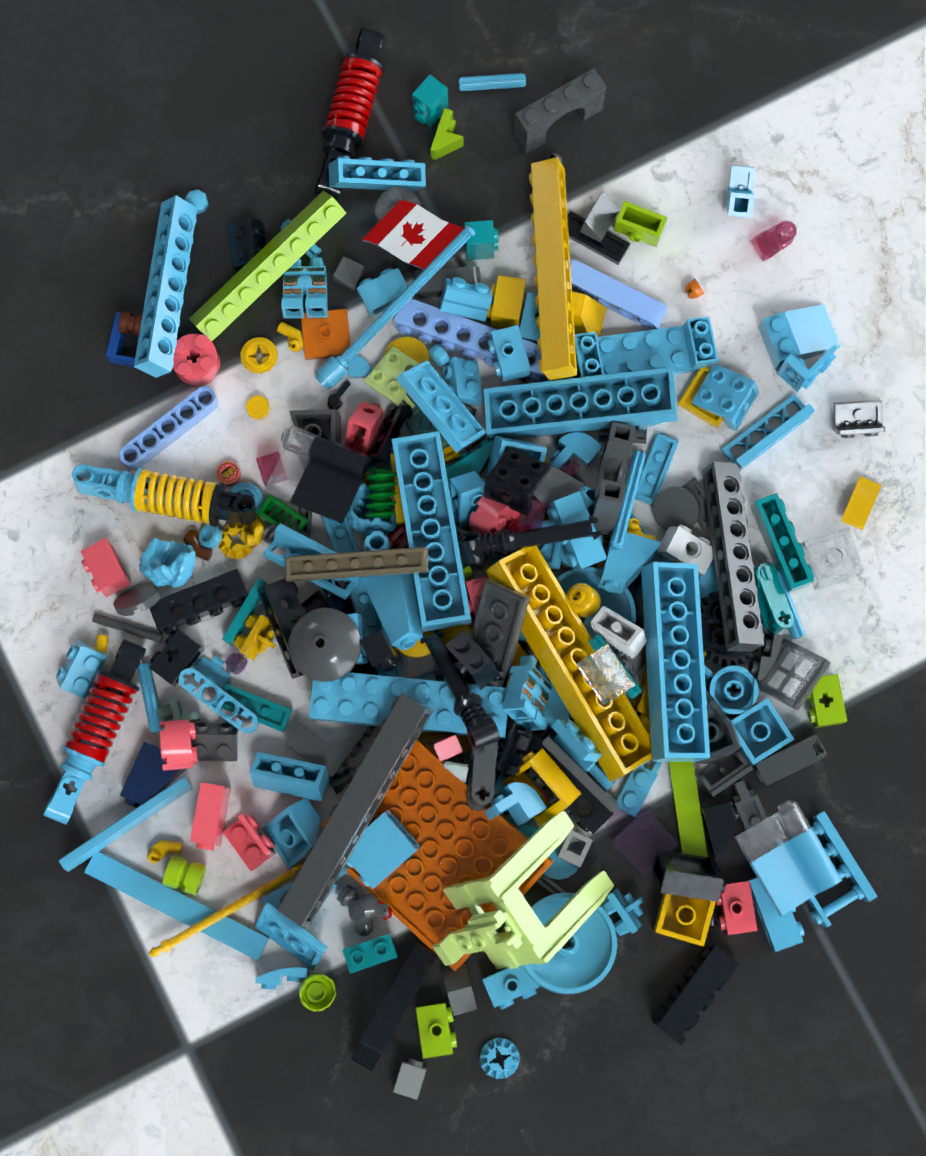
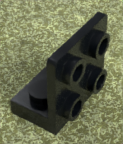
M508 448L485 479V498L507 505L510 509L528 516L532 510L533 493L546 477L551 466L517 450Z

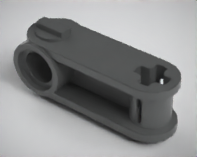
M498 741L478 749H474L471 743H469L467 804L474 811L484 810L493 799Z

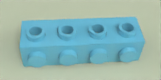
M339 156L328 164L329 187L412 192L426 187L425 163H415L414 160L394 162L393 159L377 161L369 157L350 159L349 156Z

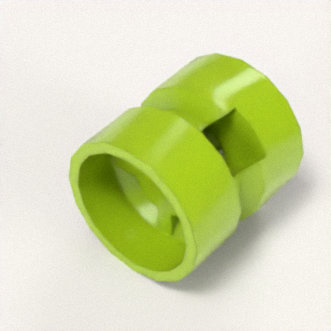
M173 854L163 877V885L174 889L180 886L183 892L196 896L204 880L207 866L194 861L189 864L186 858Z

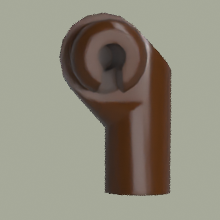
M193 529L189 530L184 535V543L193 546L196 557L209 561L213 551L200 546L198 541L199 533Z

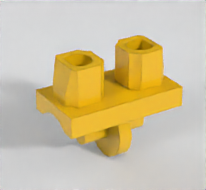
M261 614L259 617L249 615L245 626L251 629L248 637L241 634L238 635L233 643L240 653L252 661H255L259 653L263 654L267 647L274 649L276 646L271 642L274 633L272 632L270 622L267 617Z

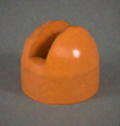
M695 278L689 281L684 288L685 293L691 291L687 296L688 298L696 299L704 295V291Z

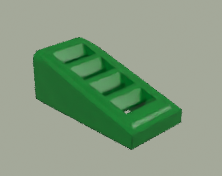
M269 494L257 513L276 527L280 523L283 524L289 514H292L293 516L287 527L291 528L296 519H299L300 523L294 530L298 533L302 532L309 521L273 494ZM275 504H277L278 508L271 516L270 512L274 508ZM282 509L286 510L279 521L276 520Z

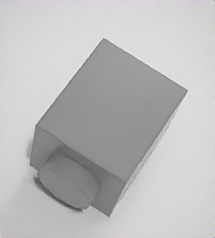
M409 1058L408 1062H402L394 1093L418 1099L427 1069L422 1067L423 1062Z

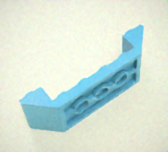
M709 316L687 319L683 326L597 337L596 332L575 334L576 357L580 378L673 367L675 374H683L719 361Z

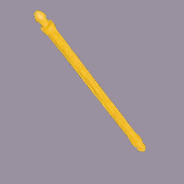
M305 861L292 868V870L289 869V871L284 872L281 876L279 875L273 881L270 880L267 884L265 883L262 887L260 886L259 889L256 888V890L251 891L248 895L246 894L245 897L242 896V898L240 897L234 903L226 905L220 911L212 913L206 919L198 921V924L195 923L192 927L184 929L178 935L172 936V938L164 939L160 942L161 945L150 950L149 955L157 957L163 951L167 953L172 950L173 946L175 947L178 943H181V941L189 939L195 933L197 934L201 930L206 929V927H209V925L211 926L212 923L215 924V922L220 921L223 917L225 918L229 914L234 913V911H237V909L243 908L245 904L248 905V903L253 902L259 896H264L270 890L272 891L273 888L276 889V887L278 888L284 882L292 880L294 874L303 867Z

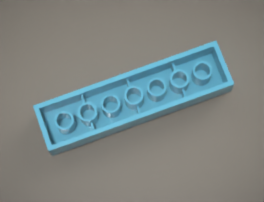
M673 367L484 389L486 434L491 441L495 436L519 439L610 429L612 421L631 426L679 421L676 379Z
M440 432L392 439L409 548H428V573H413L423 632L471 624V617Z
M652 562L641 568L644 628L647 640L645 645L652 762H698L710 758L698 564Z
M350 672L334 681L321 682L313 680L309 719L379 727L382 721L389 717L394 700L400 697L401 694H405L434 710L422 731L468 736L460 716L455 715L453 711L455 699L446 682ZM467 684L470 692L481 696L483 700L482 707L487 716L495 721L500 739H505L508 714L503 710L507 688L485 686L480 690L476 685Z

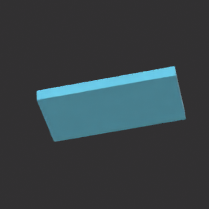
M427 360L401 373L396 378L456 453L486 434L483 427Z

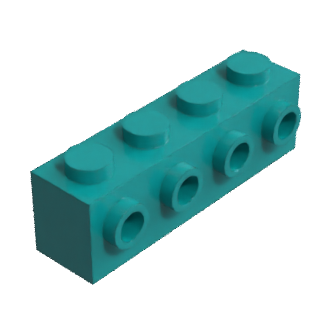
M778 493L756 500L751 509L788 593L809 586L814 581V573L811 566L806 563L804 549L796 539L793 523L788 520L783 500L779 498Z

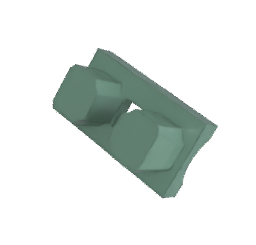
M176 698L168 700L169 704L158 709L161 721L189 719V723L199 721L201 718L200 713L197 712L183 715L180 703L176 701Z

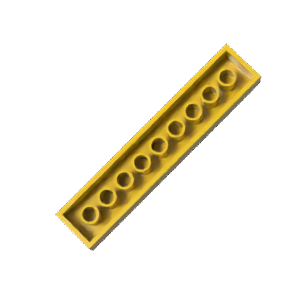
M525 547L499 560L486 570L491 580L530 597L521 632L574 722L580 728V731L585 737L591 739L595 743V747L602 753L598 762L609 781L612 782L650 760L652 758V749L649 734L617 680L589 644L592 638L577 613L572 610L569 599L538 547Z

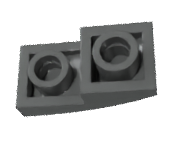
M765 634L764 645L760 647L761 656H753L754 658L748 664V671L756 680H763L771 670L778 656L783 635Z

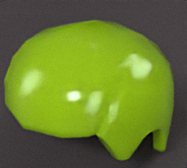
M313 973L303 979L299 986L298 994L304 1007L311 1011H323L330 1007L335 999L336 988L334 981L325 974Z

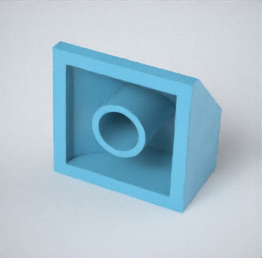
M304 798L287 807L262 828L264 833L274 843V848L288 869L303 859L308 850L315 846L318 840L320 816L310 801Z

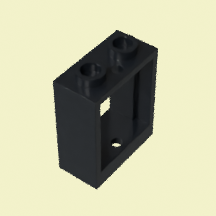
M657 850L652 872L660 893L719 901L720 893L725 891L726 880L723 878L721 869L714 858Z

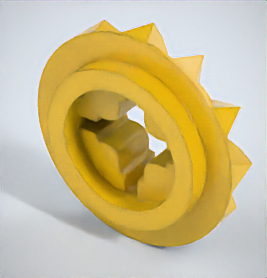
M253 338L246 342L241 350L242 364L251 373L262 375L267 371L270 372L274 365L277 364V349L266 338ZM258 348H260L263 355H266V357L262 358L261 364H259L256 358H253V356L257 355Z
M234 522L227 524L221 530L222 538L218 546L226 557L242 559L253 551L255 546H247L245 542V535L248 533L253 534L252 529L248 525ZM241 533L240 539L245 545L237 543L232 547L233 541L229 535L236 537Z

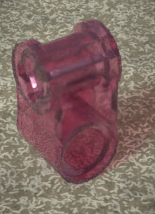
M782 221L769 230L755 236L750 243L761 260L766 261L792 244L797 228L790 221ZM781 232H782L783 234L788 233L789 236H788V237H787V235H783V236H782V235H781Z

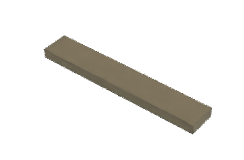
M427 547L286 557V581L288 582L428 573Z

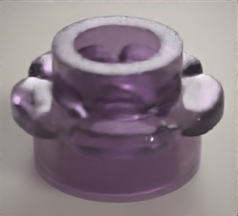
M240 652L238 654L232 653L226 659V670L237 675L245 669L248 660Z

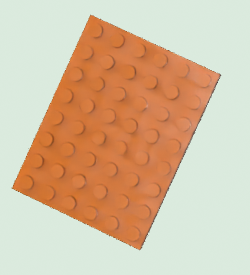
M417 739L368 826L389 809L421 847L374 889L371 886H366L360 880L359 872L354 867L351 868L346 864L348 867L347 872L369 893L376 896L379 901L385 904L388 903L389 907L392 908V914L435 952L433 949L435 943H440L450 932L465 928L468 924L467 921L472 917L468 907L456 910L443 889L446 886L491 876L528 838L502 814L489 821L484 812L492 807L490 803L482 811L472 810L467 804V782L463 783L444 767V762L440 761L434 752ZM330 817L320 826L319 831L323 826L327 825ZM547 857L518 887L522 895L554 862ZM493 902L479 905L484 913L497 911ZM472 953L464 954L455 964L448 966L456 971Z

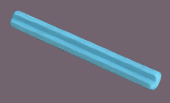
M635 450L632 455L625 482L626 488L623 505L610 540V546L617 549L622 548L646 457L644 451Z

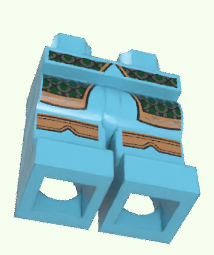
M322 258L310 259V266H302L301 259H298L284 272L283 298L281 303L283 318H304L305 307L307 318H328L327 272ZM311 308H323V309H322L321 311H314V310H312ZM289 309H299V310L296 311V312H292V311H290Z
M532 655L521 656L519 666H511V677L508 683L503 710L512 719H515L514 721L523 730L524 728L531 729L532 731L546 730L547 720L543 717L544 706L549 700L547 692L552 691V685L548 682L547 674L543 667H536L537 659Z

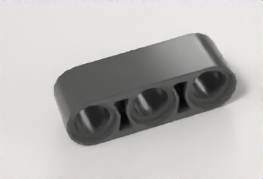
M474 266L440 268L415 294V297H441L446 278L453 279L454 277L464 279L466 283L473 285L481 283L480 268ZM424 270L415 271L413 273V280H415Z

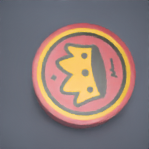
M225 461L217 467L216 476L224 485L231 486L239 481L241 472L237 464Z

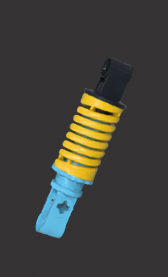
M85 464L78 465L72 471V477L79 493L108 500L113 499L122 504L125 502L130 503L131 510L134 512L159 513L161 516L168 515L172 518H185L188 521L195 520V522L199 523L204 521V523L212 527H216L220 520L249 525L257 518L254 499L250 495L225 491L223 482L207 481L204 483L203 480L196 482L194 478L187 480L186 477L181 476L178 479L177 475L169 476L167 473H163L160 476L159 472L154 471L152 473V471L142 467L138 469L136 474L126 470L120 472ZM244 508H249L248 511H241Z

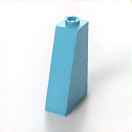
M414 574L361 577L390 644L404 651L412 648L417 641L423 638Z

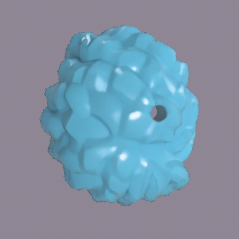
M362 483L347 513L348 522L355 529V532L361 533L365 537L372 534L373 531L383 532L387 536L397 527L396 514L390 515L389 518H366V514L372 513V510L367 509L366 505L373 503V501L366 499V495L372 494L373 491L366 489L367 484Z
M153 538L139 559L141 562L139 563L140 573L151 580L155 586L169 585L174 588L184 586L193 574L196 552L192 545H186L183 542L176 543L174 540L168 542L165 539L161 541L160 539Z

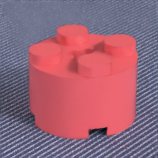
M188 334L177 340L173 357V369L178 378L193 387L205 386L211 383L220 369V358L214 344L202 334ZM194 358H197L196 363L192 362Z
M485 495L477 502L479 508L476 513L472 511L470 515V529L473 532H480L483 536L485 533L490 535V532H495L496 535V531H500L502 527L511 529L514 532L523 531V525H521L523 514L510 509L507 505L487 499Z
M189 719L160 721V728H165V730H160L161 756L163 762L167 761V764L162 765L163 771L193 768V764H198L196 747H191V740L196 739L194 722L189 723Z

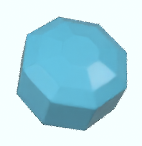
M198 189L190 191L185 198V201L197 207V214L205 212L209 205L206 194Z
M435 344L429 349V356L437 366L443 368L450 361V357L440 345Z

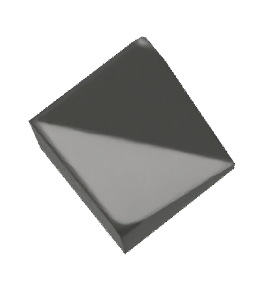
M343 256L333 275L334 282L355 291L365 272V268L363 265Z

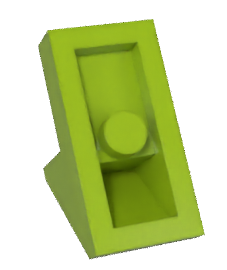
M444 108L431 147V159L436 160L464 146V137L453 134L456 120H453L452 110Z

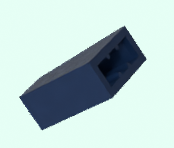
M144 742L120 796L126 798L124 803L137 808L139 804L142 805L166 789L187 769L163 771L162 765L167 764V761L163 762L161 748Z

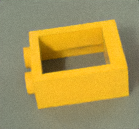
M543 748L536 754L532 751L523 758V764L519 773H516L515 777L509 775L503 781L506 786L514 782L527 784L538 793L547 807L533 817L540 826L567 808L581 794ZM532 766L558 797L557 800L550 804L524 773L529 767Z

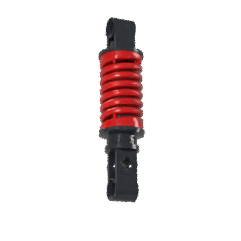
M362 27L360 30L355 53L346 54L342 58L341 73L339 74L334 97L332 98V105L329 108L327 122L321 132L327 140L323 146L326 156L314 193L319 195L325 191L336 201L342 188L329 187L328 164L339 156H349L350 159H354V149L363 146L368 119L370 118L372 104L375 100L374 96L377 93L376 87L379 86V78L384 73V67L376 61L384 40V34Z

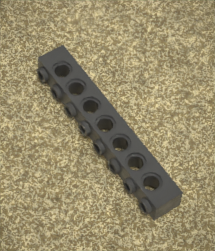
M714 461L702 470L726 651L752 652L764 645V632L762 631L761 610L757 597L758 589L755 584L754 563L751 556V542L748 535V520L745 514L741 474L736 463Z

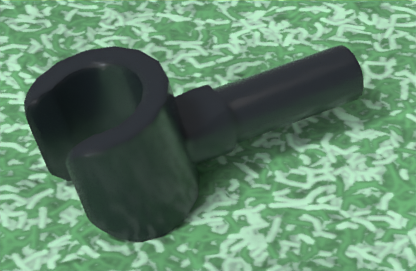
M346 381L339 391L328 397L327 406L330 409L338 410L343 405L339 398L351 385L349 381Z

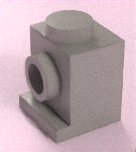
M576 828L575 831L571 830L557 857L580 868L593 841L588 838L589 833L579 828ZM573 842L579 843L580 849L578 851L571 849Z

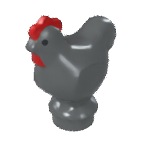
M350 884L337 897L341 906L348 907L349 917L355 924V930L360 936H368L372 932L373 919L376 916L382 917L383 920L392 917V908L389 907L388 903L385 904L379 901L371 893L359 895L357 888H353Z

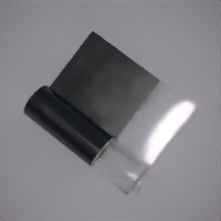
M293 425L285 428L280 439L283 442L284 451L264 492L343 524L368 471L371 457Z

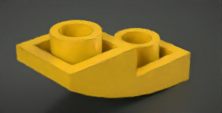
M860 476L841 522L863 530L882 485Z

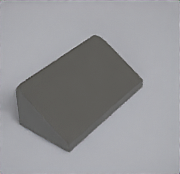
M601 192L580 231L599 242L603 240L620 210L604 192Z

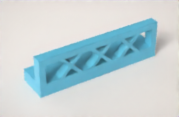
M793 394L722 448L721 452L730 463L738 464L739 471H741L808 420L815 410L810 404L805 407L799 398ZM793 402L800 411L794 416L785 415L786 406ZM769 419H781V426L777 429H767ZM752 432L763 433L762 440L757 444L749 443V436ZM734 446L745 447L744 454L737 459L729 451Z
M280 523L275 529L274 540L264 551L263 557L286 568V557L332 554L337 552ZM279 547L285 550L287 555H277L273 551ZM361 577L311 580V582L346 600L360 582ZM344 581L349 585L344 590L336 586L335 582Z

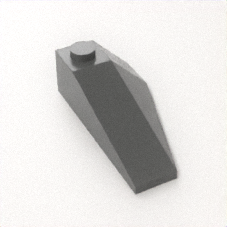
M707 689L706 701L710 758L698 761L696 764L713 763L730 756L741 747L733 723Z

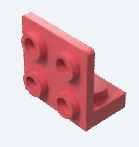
M240 813L238 815L239 820L222 833L252 872L275 855L272 850L275 845L267 835H261L258 831L261 826L253 815Z

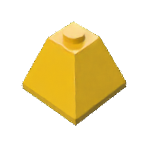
M572 291L575 334L596 332L597 337H600L607 307L585 294Z

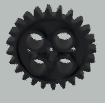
M718 591L711 592L707 597L701 598L703 653H707L705 660L713 659V665L721 664L722 667H727L729 665L738 666V664H745L746 659H753L752 653L758 652V648L752 652L726 651L723 628L714 629L709 627V625L717 627L723 625ZM716 611H717L718 614H719V619L716 618V615H715V612H716ZM714 635H716L718 638L717 643L714 640Z

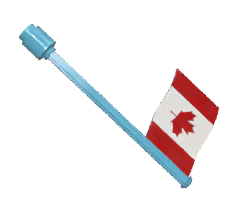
M400 200L377 223L362 241L377 245L403 262L424 271L341 356L334 357L332 355L317 370L318 374L315 378L327 390L331 386L335 387L349 372L346 368L349 365L348 363L472 236H475V231L472 227L466 225L464 229L441 220L421 206L406 200Z

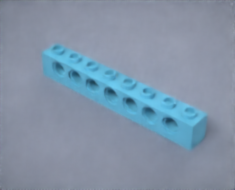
M174 196L161 203L134 362L135 368L155 378L171 372L174 365L173 357L177 345V332L180 325L181 308L184 302L183 295L187 283L186 277L190 264L194 227L197 222V207L178 196Z

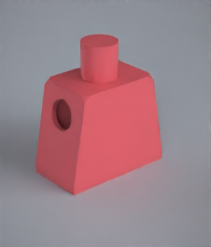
M360 403L349 419L344 446L367 454L380 428L383 410L378 404ZM361 432H365L362 436L363 440L358 436Z

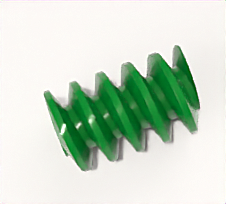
M367 469L374 472V474L367 476V480L372 481L373 484L366 486V489L373 491L372 494L366 495V499L373 501V503L366 505V508L372 510V513L366 514L365 517L389 518L390 515L396 514L395 510L389 508V506L395 505L396 501L389 498L397 493L390 489V487L397 485V482L390 480V477L396 476L397 472Z

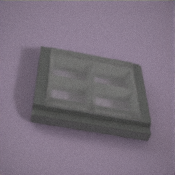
M783 639L771 670L763 680H756L758 689L799 711L831 663L814 652L788 639Z

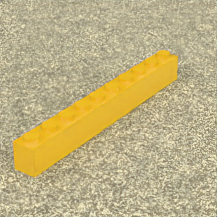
M557 157L531 163L532 173H529V181L533 193L530 194V201L534 209V213L531 214V221L535 227L532 241L536 247L533 261L537 268V275L534 276V281L538 289L535 301L539 309V316L536 321L540 330L538 347L542 358L539 359V368L541 373H544L550 381L577 375L565 168Z

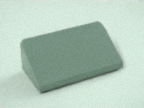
M462 752L444 760V767L463 783H466L469 768L467 752Z

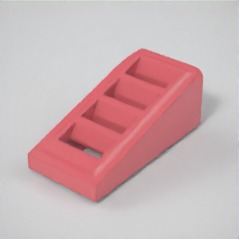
M449 735L431 744L440 761L462 753V748L456 735Z

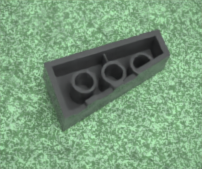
M336 409L289 411L304 471L310 460L309 450L316 436L341 444V415Z

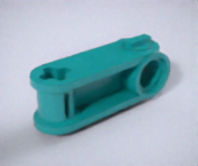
M766 562L754 566L761 621L764 622L763 626L768 633L777 634L782 629L792 626L794 622L792 611L774 565Z

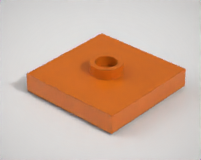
M347 309L328 311V318H307V313H305L304 318H301L305 360L330 358L332 355L334 357L341 356L351 346Z

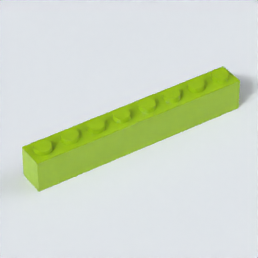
M325 191L321 192L194 313L189 320L212 342L329 231L346 212L331 195Z

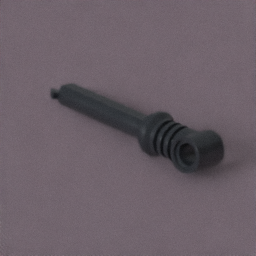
M589 516V520L518 532L502 527L500 531H496V535L495 532H490V535L485 533L484 536L480 532H468L458 537V543L463 562L465 564H475L483 561L487 556H498V553L507 557L515 553L519 548L592 536L593 540H596L601 535V531L593 532L591 524L598 523V518Z
M434 630L435 634L427 638L423 633L420 643L426 644L455 699L453 711L455 715L460 716L473 748L478 749L499 741L500 735L497 725L491 717L487 716L482 707L483 700L481 696L470 692L461 673L454 666L455 662L441 638L443 637V632Z

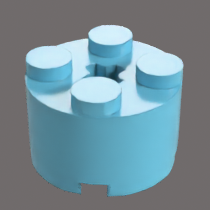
M727 666L719 670L709 680L707 685L708 692L727 717L739 716L749 710L756 702L759 692L756 679L747 669L740 666ZM731 686H733L734 691H737V694L733 697L727 692Z

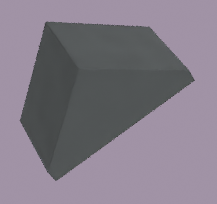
M465 961L456 971L448 965L441 967L453 1015L456 1016L477 1010Z

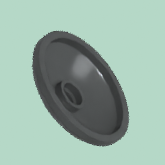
M332 608L315 609L303 615L294 625L289 637L290 658L297 670L307 678L321 682L338 680L347 675L356 665L361 653V635L354 621L345 613ZM320 639H324V646L319 648L317 642Z

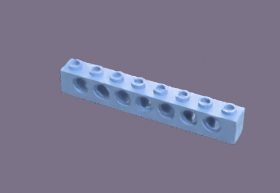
M412 298L398 311L394 318V328L403 335L409 336L413 334L425 343L435 342L447 351L457 350L469 359H475L476 357L484 360V363L491 367H494V362H497L495 353L490 354L489 349L479 347L480 343L491 340V332L497 329L458 315L442 312L437 307ZM417 318H423L426 320V323L419 326L414 321ZM439 326H445L448 329L442 334L436 332V328ZM460 334H467L470 337L464 342L457 339ZM523 339L527 357L535 361L533 365H530L531 371L528 379L535 383L550 381L544 373H541L539 368V359L542 358L538 344ZM574 376L557 380L572 379Z

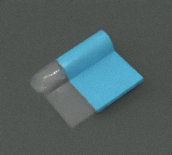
M790 800L777 806L779 811L735 836L737 843L779 916L786 914L816 894L842 881L797 801L792 803Z

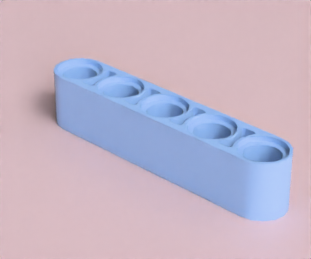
M570 258L572 291L585 294L608 309L650 330L659 328L668 310L663 303Z
M206 386L198 388L128 442L119 453L122 463L130 470H138L206 418L218 406V399L214 391ZM209 395L212 397L209 403H201V399L204 396ZM186 410H193V415L190 418L182 417ZM166 425H175L174 430L172 432H164V428L166 427ZM156 439L154 446L145 447L147 440ZM137 453V458L134 461H127L129 454Z

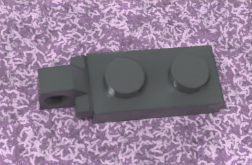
M744 780L733 783L732 785L737 795L732 797L733 804L737 807L740 821L752 849L775 841V835L758 795L755 794L753 789L747 790Z

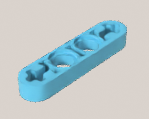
M187 668L180 673L179 683L185 690L238 730L250 734L258 729L259 719L253 712L193 668ZM194 673V679L200 684L202 680L206 681L200 686L197 693L194 692L198 689L192 683L186 685L187 680L185 676L187 674L191 676ZM207 687H213L216 690V696L213 700H205L203 697V691ZM227 701L235 704V711L230 715H225L222 711V706ZM242 708L244 711L241 715L247 719L252 716L251 722L254 725L251 728L247 726L244 729V723L237 718L236 722L232 721V719L239 714Z

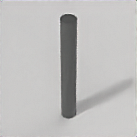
M97 613L94 614L92 619L94 623L161 643L163 639V634Z

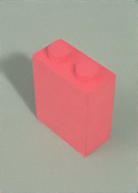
M200 783L190 842L196 843L195 848L214 851V846L221 847L222 832L224 831L231 793L230 788Z

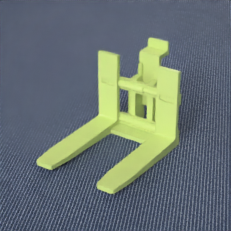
M561 811L545 822L491 876L446 886L443 889L456 910L468 907L472 914L465 928L450 932L440 943L433 945V949L444 965L455 964L464 954L485 951L496 969L508 967L514 969L520 965L532 963L536 965L545 964L602 904L614 887L605 871L599 872L586 882L544 926L518 889L536 868L563 842L574 827L565 811ZM493 902L497 911L484 913L479 906L480 904ZM506 922V927L504 928L506 932L497 933L496 930Z

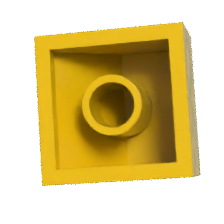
M663 893L653 932L704 947L716 901Z

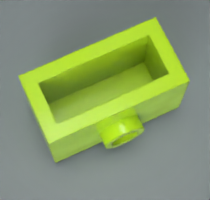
M624 201L616 219L614 231L628 236L633 242H643L657 248L668 217Z
M446 1002L417 1006L416 1012L423 1059L453 1054V1048L457 1047L455 1032L450 1033L449 1022H453L452 1008L446 1007Z

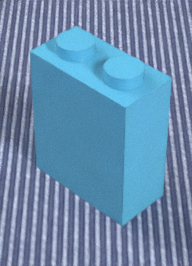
M388 809L366 828L346 864L351 868L354 867L360 874V880L366 886H371L374 889L421 846Z

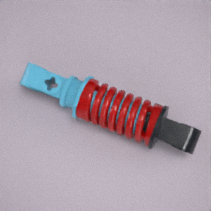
M123 639L110 671L97 670L94 680L96 687H92L89 690L93 696L86 697L88 704L82 706V710L85 713L78 714L80 721L74 723V727L77 730L70 732V736L73 739L67 740L61 748L68 754L65 762L60 765L64 772L47 803L43 816L66 825L85 781L92 780V772L96 766H105L106 758L110 752L108 748L113 746V741L110 739L117 737V733L113 730H120L121 725L118 722L125 720V716L121 713L126 714L129 711V708L122 703L131 704L133 702V699L130 697L131 694H136L140 690L131 680L144 657L146 648ZM70 781H74L75 791H69L68 794L65 793L64 783L69 784Z

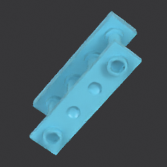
M822 811L812 817L814 823H812L813 826L810 828L813 829L816 835H823L826 839L827 844H825L826 847L824 849L829 857L836 856L841 865L838 866L837 872L841 879L849 877L854 885L850 892L824 908H821L814 896L807 900L813 910L810 914L816 924L829 927L832 924L827 918L828 916L856 899L870 902L878 896L825 811ZM779 839L771 842L773 845L771 850L782 844Z

